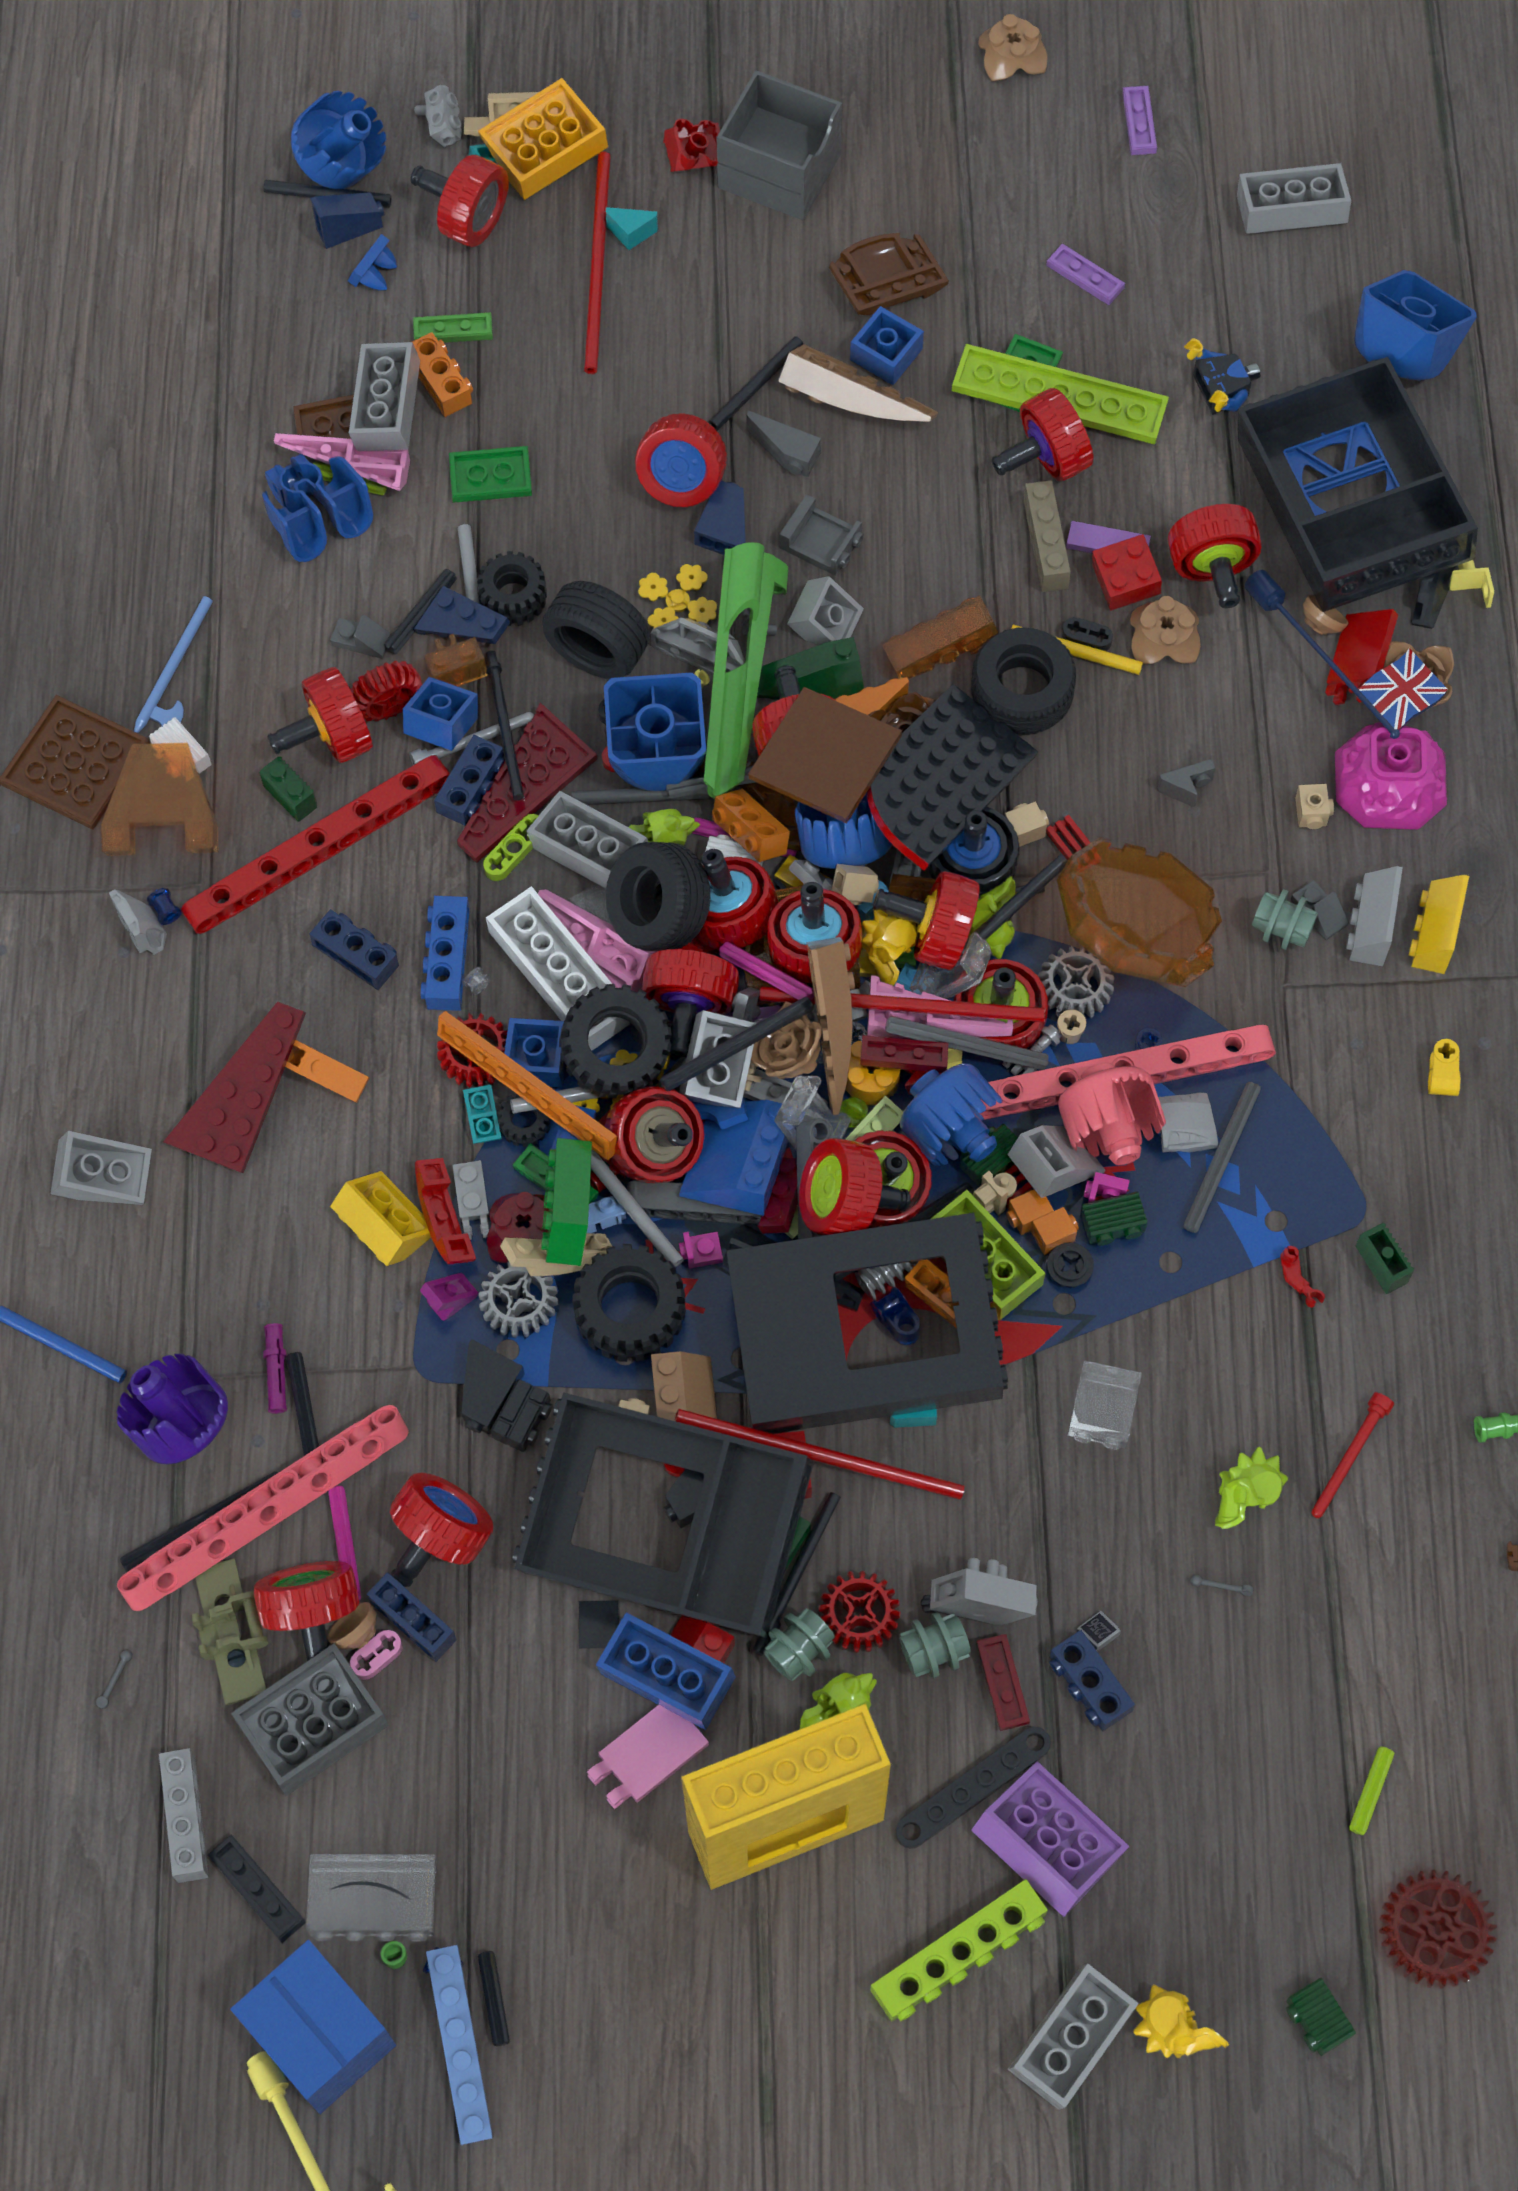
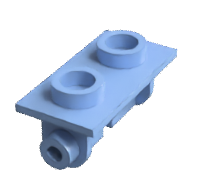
M614 1196L589 1204L587 1233L596 1232L595 1224L600 1223L601 1228L605 1229L621 1224V1220L626 1219V1211Z

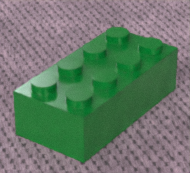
M557 1138L555 1150L550 1149L548 1167H552V1170H546L545 1187H550V1191L545 1190L543 1208H549V1211H544L542 1229H546L547 1232H543L541 1250H546L547 1263L581 1266L589 1216L591 1141Z

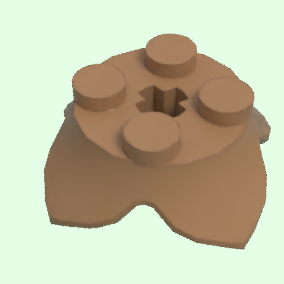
M1008 14L1004 16L1003 20L986 30L979 37L978 45L986 51L984 66L991 81L1007 79L1019 68L1028 74L1045 73L1047 53L1041 41L1042 35L1036 26H1033L1026 20L1017 18L1015 15Z
M1163 596L1157 601L1139 606L1132 612L1130 623L1135 627V633L1132 638L1131 648L1135 660L1141 661L1143 664H1153L1159 662L1165 656H1170L1174 661L1182 664L1196 662L1201 646L1197 631L1199 618L1190 607L1174 600L1170 596Z
M1391 642L1384 668L1401 658L1410 648L1448 689L1445 696L1434 706L1447 702L1452 694V686L1448 684V679L1453 672L1454 666L1451 648L1435 645L1418 652L1408 643Z
M785 1002L779 1011L790 1006L792 1003ZM806 1014L754 1043L751 1062L757 1067L766 1070L767 1076L777 1077L778 1079L793 1078L803 1073L809 1074L813 1072L817 1066L816 1060L821 1049L820 1037L822 1028L820 1023L816 1021L811 1023Z

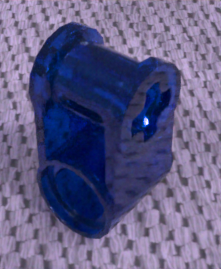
M897 1287L891 1288L890 1293L880 1300L870 1302L876 1317L886 1326L899 1344L911 1345L918 1340L920 1335L919 1317ZM903 1324H909L914 1328L909 1332H905L899 1327Z

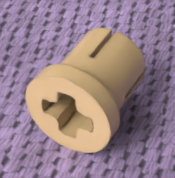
M1066 1010L1060 1014L1057 1022L1058 1030L1062 1034L1060 1040L1065 1043L1067 1039V1044H1075L1079 1041L1081 1034L1086 1028V1019L1081 1012ZM1073 1022H1074V1027H1073V1029H1072V1030H1068V1029L1070 1028V1026H1071V1027L1073 1026Z

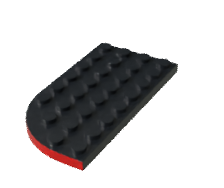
M952 684L902 733L899 742L867 791L871 813L885 837L901 853L925 871L964 831L966 815L973 810L983 811L1035 758L1039 751L1005 724L998 723L991 718L985 708Z

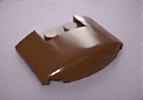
M900 233L873 236L849 246L841 252L840 258L835 263L833 261L830 263L829 269L857 314L873 315L880 306L887 308L920 296L925 299L948 285V278L920 235L914 234V240L900 238Z

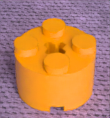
M857 1041L851 1046L845 1090L852 1096V1099L860 1104L877 1105L884 1096L889 1098L896 1093L899 1086L900 1069L860 1066L862 1041Z

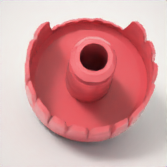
M1110 1063L1093 1066L1082 1073V1079L1073 1083L1062 1093L1058 1102L1059 1111L1070 1144L1076 1152L1077 1146L1084 1149L1086 1147L1092 1156L1097 1157L1099 1156L1098 1143L1103 1155H1110L1109 1159L1115 1165L1129 1164L1140 1157V1145L1142 1144L1141 1130L1145 1138L1151 1140L1154 1137L1153 1128L1158 1134L1166 1124L1152 1078L1148 1072L1138 1067H1114Z

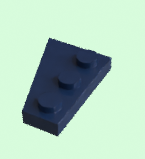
M443 586L414 630L417 634L421 635L431 633L438 634L439 637L444 638L454 636L464 638L466 641L496 644L510 624V621L507 617Z

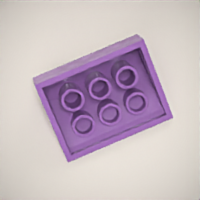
M1038 1761L985 1810L971 1830L1024 1880L1027 1879L1032 1888L1063 1917L1089 1892L1129 1848L1127 1843Z

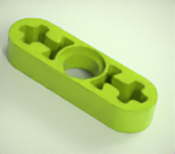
M527 815L485 858L483 863L484 871L490 880L501 881L505 879L533 849L532 842L527 834V826H531L539 815ZM512 842H518L522 845V849L517 853H511L507 850V846ZM501 862L502 869L499 870L496 868L492 871L491 865L494 864L497 866Z

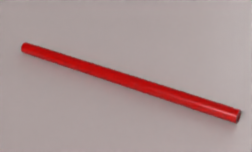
M600 152L597 162L584 371L588 374H595L598 367L606 238L605 211L608 206L611 158L608 152Z
M761 986L760 1001L789 1003L798 1001V999L776 987ZM851 993L852 1008L1045 1022L1046 1008ZM814 997L811 999L813 1005H815Z
M679 1408L675 1415L674 1421L806 1455L812 1460L959 1500H961L964 1493V1485Z

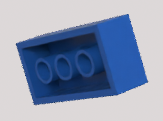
M627 1612L596 1663V1667L601 1675L653 1703L661 1705L704 1730L709 1726L736 1678L733 1669L728 1665Z

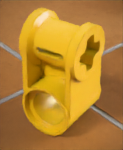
M1441 1039L1434 1046L1429 1059L1428 1094L1459 1095L1461 1080L1459 1071L1460 1051L1459 1046L1453 1040Z

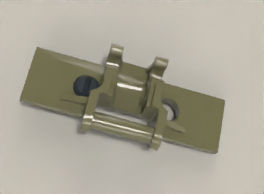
M234 1558L217 1563L195 1577L204 1616H199L198 1613L191 1615L193 1626L199 1630L202 1643L198 1646L200 1656L205 1660H215L225 1705L254 1698L266 1690L257 1649L267 1646L268 1639L263 1635L256 1609L254 1591L243 1593ZM229 1597L225 1604L216 1606V1602L220 1598ZM245 1610L251 1638L246 1640L241 1638L236 1612Z

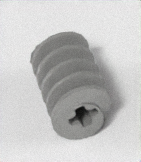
M919 1261L857 1270L858 1273L855 1272L854 1274L862 1290L872 1300H875V1289L885 1294V1283L894 1288L895 1282L893 1278L896 1276L903 1282L905 1280L903 1271L906 1270L909 1273L913 1269L912 1265L917 1264Z

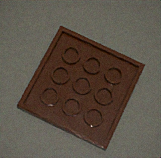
M804 687L753 765L748 776L749 779L847 824L902 737V730Z
M55 695L0 776V785L94 830L151 743L149 738L63 697Z

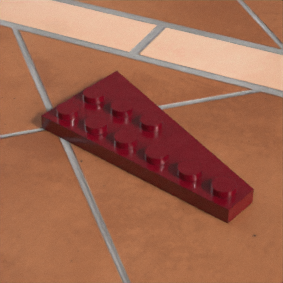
M542 703L537 707L536 714L531 722H528L524 734L518 744L514 745L524 798L522 800L513 799L505 760L494 778L495 782L483 796L480 807L471 816L457 839L458 846L476 863L494 849L522 819L529 814L537 812L597 760V754Z
M277 1001L163 1142L244 1173L306 1012Z

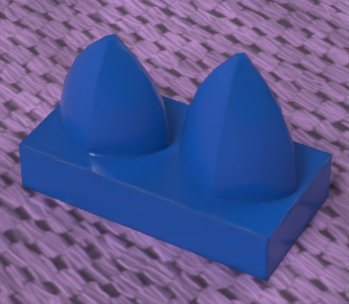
M382 234L379 236L348 279L349 283L355 287L362 283L369 288L387 290L384 277L373 264L386 269L397 268L395 256L387 247L390 241Z

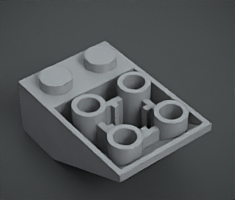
M1041 1125L1021 1133L1008 1153V1156L1041 1198L1095 1177L1096 1172H1105V1169L1096 1157L1092 1156L1087 1149L1085 1150L1077 1146L1076 1152L1072 1148L1066 1129L1063 1126Z

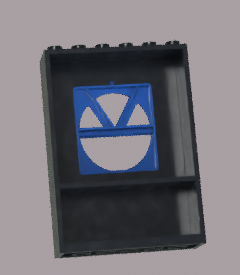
M1388 357L1372 360L1368 364L1346 369L1342 373L1323 377L1316 382L1297 386L1293 390L1274 394L1267 399L1248 403L1238 408V442L1322 612L1475 559L1478 527ZM1347 444L1343 472H1340L1313 454L1329 445ZM1358 447L1364 448L1377 458V460L1355 467ZM1308 465L1326 476V478L1303 485L1302 474L1304 467ZM1385 470L1387 486L1385 492L1328 512L1319 508L1309 498V496Z

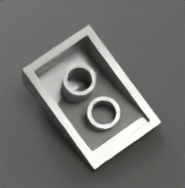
M67 1131L58 1141L50 1194L76 1200L143 1205L152 1149Z

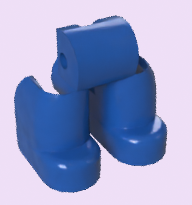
M303 454L291 457V464L284 468L277 464L274 468L265 472L273 495L284 507L276 509L269 500L267 491L262 493L267 515L277 532L282 536L283 544L295 560L299 562L313 560L321 554L327 544V535L322 515L318 507L309 499L308 496L311 494L326 509L332 525L341 536L354 538L360 536L370 527L373 520V510L367 485L346 459L340 456L328 459L333 473V480L327 486L324 485L319 467L310 463Z

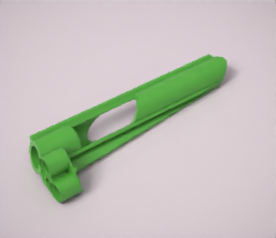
M743 543L732 549H725L703 780L708 786L707 791L712 798L727 793L744 781L772 595L783 593L785 595L787 592V564L775 556L765 553V547L759 543ZM750 608L745 663L732 671L725 672L729 630L737 616L744 609Z

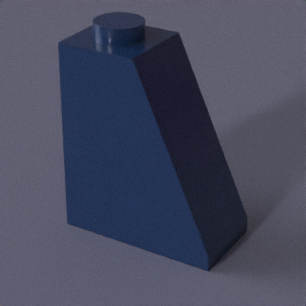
M371 192L315 196L310 198L316 230L326 249L383 228L381 217L385 216L380 201L375 202Z
M721 480L715 492L711 495L694 530L695 545L724 555L725 549H732L737 545L746 543L744 488L739 487L736 483Z

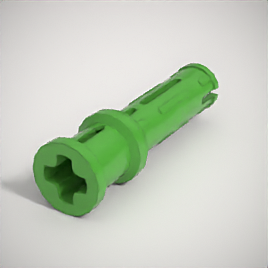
M1502 1412L1498 1416L1489 1418L1476 1416L1474 1418V1430L1478 1442L1483 1443L1489 1438L1496 1437L1509 1439L1513 1436V1433H1518V1415L1510 1416L1509 1413Z

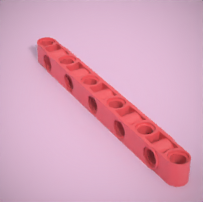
M1256 1025L988 1082L1001 1096L1003 1103L996 1101V1105L990 1107L982 1101L986 1106V1111L980 1114L986 1120L1058 1105L1060 1096L1068 1088L1062 1086L1060 1082L1069 1081L1073 1084L1082 1079L1081 1075L1085 1070L1099 1064L1110 1063L1114 1067L1131 1066L1144 1069L1151 1076L1153 1084L1264 1061L1273 1057L1276 1051L1268 1026ZM1234 1046L1238 1051L1230 1052L1226 1047ZM1171 1058H1180L1184 1063L1176 1064L1171 1061ZM1012 1092L1015 1093L1018 1097L1015 1099H1009L1005 1097L1004 1094Z
M394 1405L383 1406L361 1421L354 1423L125 1573L118 1580L117 1588L129 1607L134 1611L148 1608L402 1442L407 1437L409 1430L397 1407Z

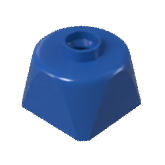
M1403 270L1363 288L1354 342L1359 353L1368 362L1388 357L1399 378L1427 380L1438 376L1443 371L1471 328L1477 315L1475 310L1415 272Z
M693 673L611 678L604 685L608 759L614 771L628 784L646 791H664L668 784H679L692 778L701 767L706 756L701 679Z

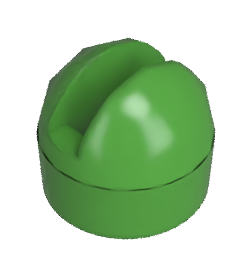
M391 1941L383 1946L381 1958L387 1967L399 1969L404 1966L407 1960V1951L402 1943ZM401 1956L400 1958H398V1959H396V1960H393V1961H391V1962L388 1961V1960H392V1959H395V1958Z

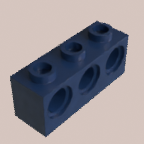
M473 735L434 800L436 812L466 826L471 816L480 807V801L485 793L490 790L493 785V779L506 760L503 747ZM484 757L491 758L488 761H480ZM471 779L478 780L475 783H467V781ZM457 801L465 802L462 805H454Z
M330 909L309 933L312 946L377 990L383 986L399 967L397 952L391 945L385 942L381 944L375 940L374 935L365 928L359 929L343 913L338 915ZM333 930L340 931L337 935H328ZM354 945L362 946L359 950H350ZM376 960L384 961L381 965H372Z
M388 1572L366 1594L374 1608L435 1662L457 1641L454 1631Z
M1082 1630L1051 1649V1660L1049 1661L1051 1668L1057 1676L1063 1675L1069 1684L1067 1689L1076 1702L1080 1700L1087 1709L1085 1715L1094 1727L1098 1725L1102 1731H1105L1133 1712L1135 1703ZM1069 1651L1075 1652L1080 1660L1077 1663H1069L1065 1660L1064 1654ZM1091 1676L1096 1679L1098 1685L1095 1688H1087L1083 1685L1081 1679ZM1103 1701H1109L1115 1706L1116 1711L1110 1714L1104 1713L1100 1709L1099 1704Z

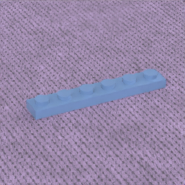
M458 1945L426 1951L461 2145L493 2138Z

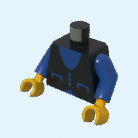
M1191 339L1184 346L1185 349L1190 350L1187 353V358L1189 360L1197 359L1195 361L1193 377L1212 415L1223 410L1238 411V408L1244 404L1249 396L1251 381L1260 378L1258 365L1254 363L1244 367L1238 355L1211 352L1203 348L1199 340Z

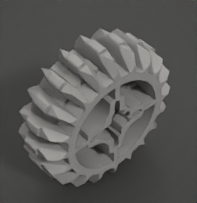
M1071 946L1068 953L1060 948L1057 954L1058 957L1051 954L1048 962L1042 964V971L1038 975L1046 988L1048 1010L1057 1008V1017L1066 1010H1077L1083 1015L1086 1013L1090 1018L1094 1016V1010L1101 1013L1104 1008L1103 1004H1109L1111 998L1109 995L1113 994L1114 987L1111 985L1114 983V976L1110 974V965H1104V957L1095 959V950L1086 954L1084 946L1080 948L1079 952H1075V949ZM1057 974L1061 977V982L1063 983L1059 991L1053 982ZM1092 976L1095 977L1099 986L1095 993L1091 990V985L1089 984Z
M509 1261L507 1269L498 1264V1274L488 1273L490 1281H483L481 1284L485 1291L479 1292V1299L483 1301L479 1304L481 1311L485 1312L483 1314L484 1320L491 1321L490 1325L493 1330L501 1326L500 1332L503 1336L511 1330L512 1337L516 1338L518 1331H523L524 1336L528 1337L529 1329L531 1328L536 1333H539V1323L548 1326L549 1319L547 1316H554L555 1309L553 1306L558 1305V1298L554 1297L558 1293L557 1287L551 1286L553 1284L551 1276H530L526 1267H512ZM519 1280L514 1285H506L509 1282ZM531 1283L540 1289L542 1293L541 1301L536 1300L535 1296L529 1293ZM496 1296L502 1298V1301L508 1304L506 1315L495 1306ZM523 1312H531L527 1316L518 1317Z

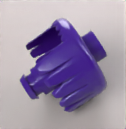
M174 1354L175 1357L167 1355L162 1357L166 1365L159 1360H155L149 1365L139 1368L127 1385V1389L132 1397L123 1392L120 1397L121 1406L118 1405L117 1407L118 1426L149 1459L159 1464H176L197 1455L218 1435L227 1417L228 1399L225 1391L201 1363L190 1355Z

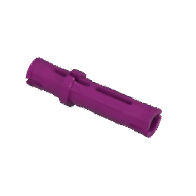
M272 1323L264 1326L266 1350L263 1351V1358L266 1360L268 1412L278 1414L287 1411L284 1358L287 1357V1352L283 1348V1325Z

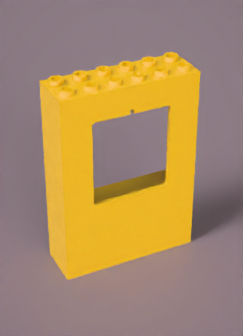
M866 1704L682 1776L688 1833L711 1890L884 1821L891 1764Z

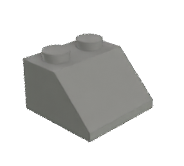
M829 576L808 580L787 624L804 640L820 645L830 641L850 638L864 608Z

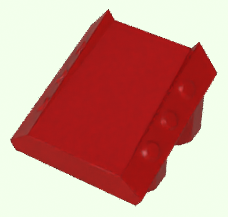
M678 119L672 128L665 130L663 143H665L671 166L670 172L717 166L719 124L709 120H702L698 125H693L687 119Z

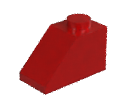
M681 1616L670 1635L722 1663L726 1662L735 1646L733 1635L709 1622Z

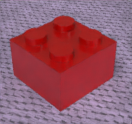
M1144 534L1092 551V566L1110 611L1161 594L1162 579Z

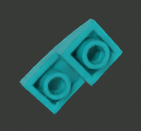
M491 1085L463 1090L473 1144L502 1139Z

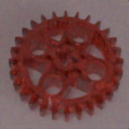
M1431 1870L1429 1879L1426 1878L1423 1871H1420L1417 1875L1418 1882L1410 1875L1406 1878L1408 1887L1401 1882L1396 1885L1400 1895L1393 1891L1389 1893L1388 1898L1393 1904L1385 1902L1382 1906L1389 1914H1382L1379 1918V1921L1387 1923V1926L1379 1929V1933L1388 1934V1938L1382 1941L1381 1945H1391L1392 1950L1386 1955L1387 1958L1397 1956L1398 1960L1394 1968L1397 1969L1402 1965L1406 1966L1407 1968L1403 1976L1407 1977L1414 1972L1416 1974V1984L1423 1978H1427L1428 1988H1431L1435 1980H1438L1440 1989H1444L1449 1979L1452 1987H1456L1459 1984L1458 1976L1466 1983L1470 1980L1468 1971L1474 1976L1480 1973L1476 1963L1482 1967L1488 1964V1960L1483 1954L1491 1956L1494 1952L1492 1948L1487 1946V1944H1493L1497 1940V1937L1488 1934V1932L1494 1931L1497 1928L1496 1924L1487 1922V1920L1494 1916V1912H1484L1483 1910L1488 1905L1489 1900L1481 1902L1477 1900L1482 1891L1479 1889L1471 1893L1469 1891L1472 1884L1471 1881H1468L1463 1886L1460 1885V1874L1450 1881L1448 1871H1444L1441 1878H1438L1436 1870ZM1437 1890L1430 1906L1410 1899L1419 1892ZM1443 1893H1449L1455 1898V1907H1448L1443 1903L1441 1898ZM1465 1903L1472 1911L1477 1927L1459 1920ZM1402 1909L1413 1911L1416 1917L1414 1923H1408L1403 1920L1401 1916ZM1436 1923L1441 1924L1440 1930L1442 1933L1440 1935L1435 1934V1927L1433 1926ZM1399 1931L1417 1938L1411 1955L1404 1948ZM1461 1935H1468L1473 1939L1474 1949H1466L1462 1946L1460 1941ZM1420 1951L1430 1952L1434 1958V1964L1425 1965L1420 1960ZM1446 1952L1466 1959L1457 1966L1439 1969Z

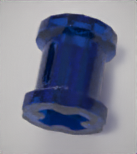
M168 888L157 889L147 897V903L149 906L154 907L158 914L157 919L161 925L175 922L182 914L181 909L175 906L170 898L171 892Z

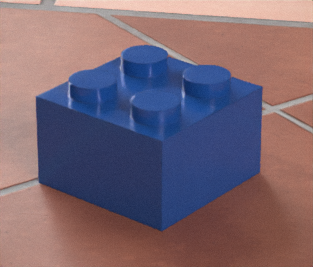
M880 306L851 341L850 361L894 385L922 351L924 331Z
M428 677L403 708V733L452 751L478 719V694Z
M509 1018L504 1054L549 1087H563L566 1063H562L559 1038L564 1021Z

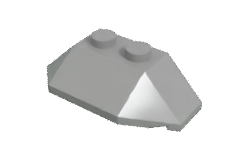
M679 618L652 629L650 633L651 647L713 675L717 640L716 630L711 629L704 622H696L688 618ZM730 634L725 672L732 671L745 663L738 640Z

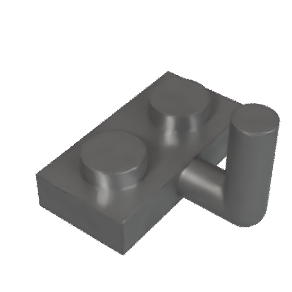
M748 987L737 993L732 1002V1009L734 1010L732 1017L749 1022L758 1017L761 1010L756 1005L760 990Z

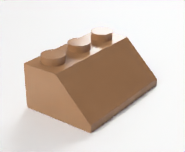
M681 1351L651 1354L657 1417L674 1421L679 1408L717 1419L711 1357Z

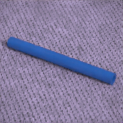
M0 1306L1 1322L119 1384L124 1381L127 1370L16 1312Z

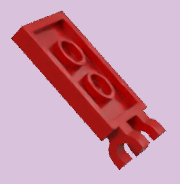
M1394 609L1346 614L1348 625L1341 632L1333 662L1358 689L1375 673L1383 669L1398 614ZM1330 668L1325 694L1327 696L1334 695L1333 703L1335 705L1345 704L1348 686Z

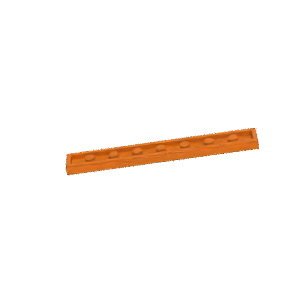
M447 1011L439 1015L437 1036L576 1138L582 1141H591L592 1149L607 1160L614 1156L617 1135Z

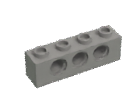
M190 1748L159 1753L172 1876L178 1883L209 1878L195 1755Z

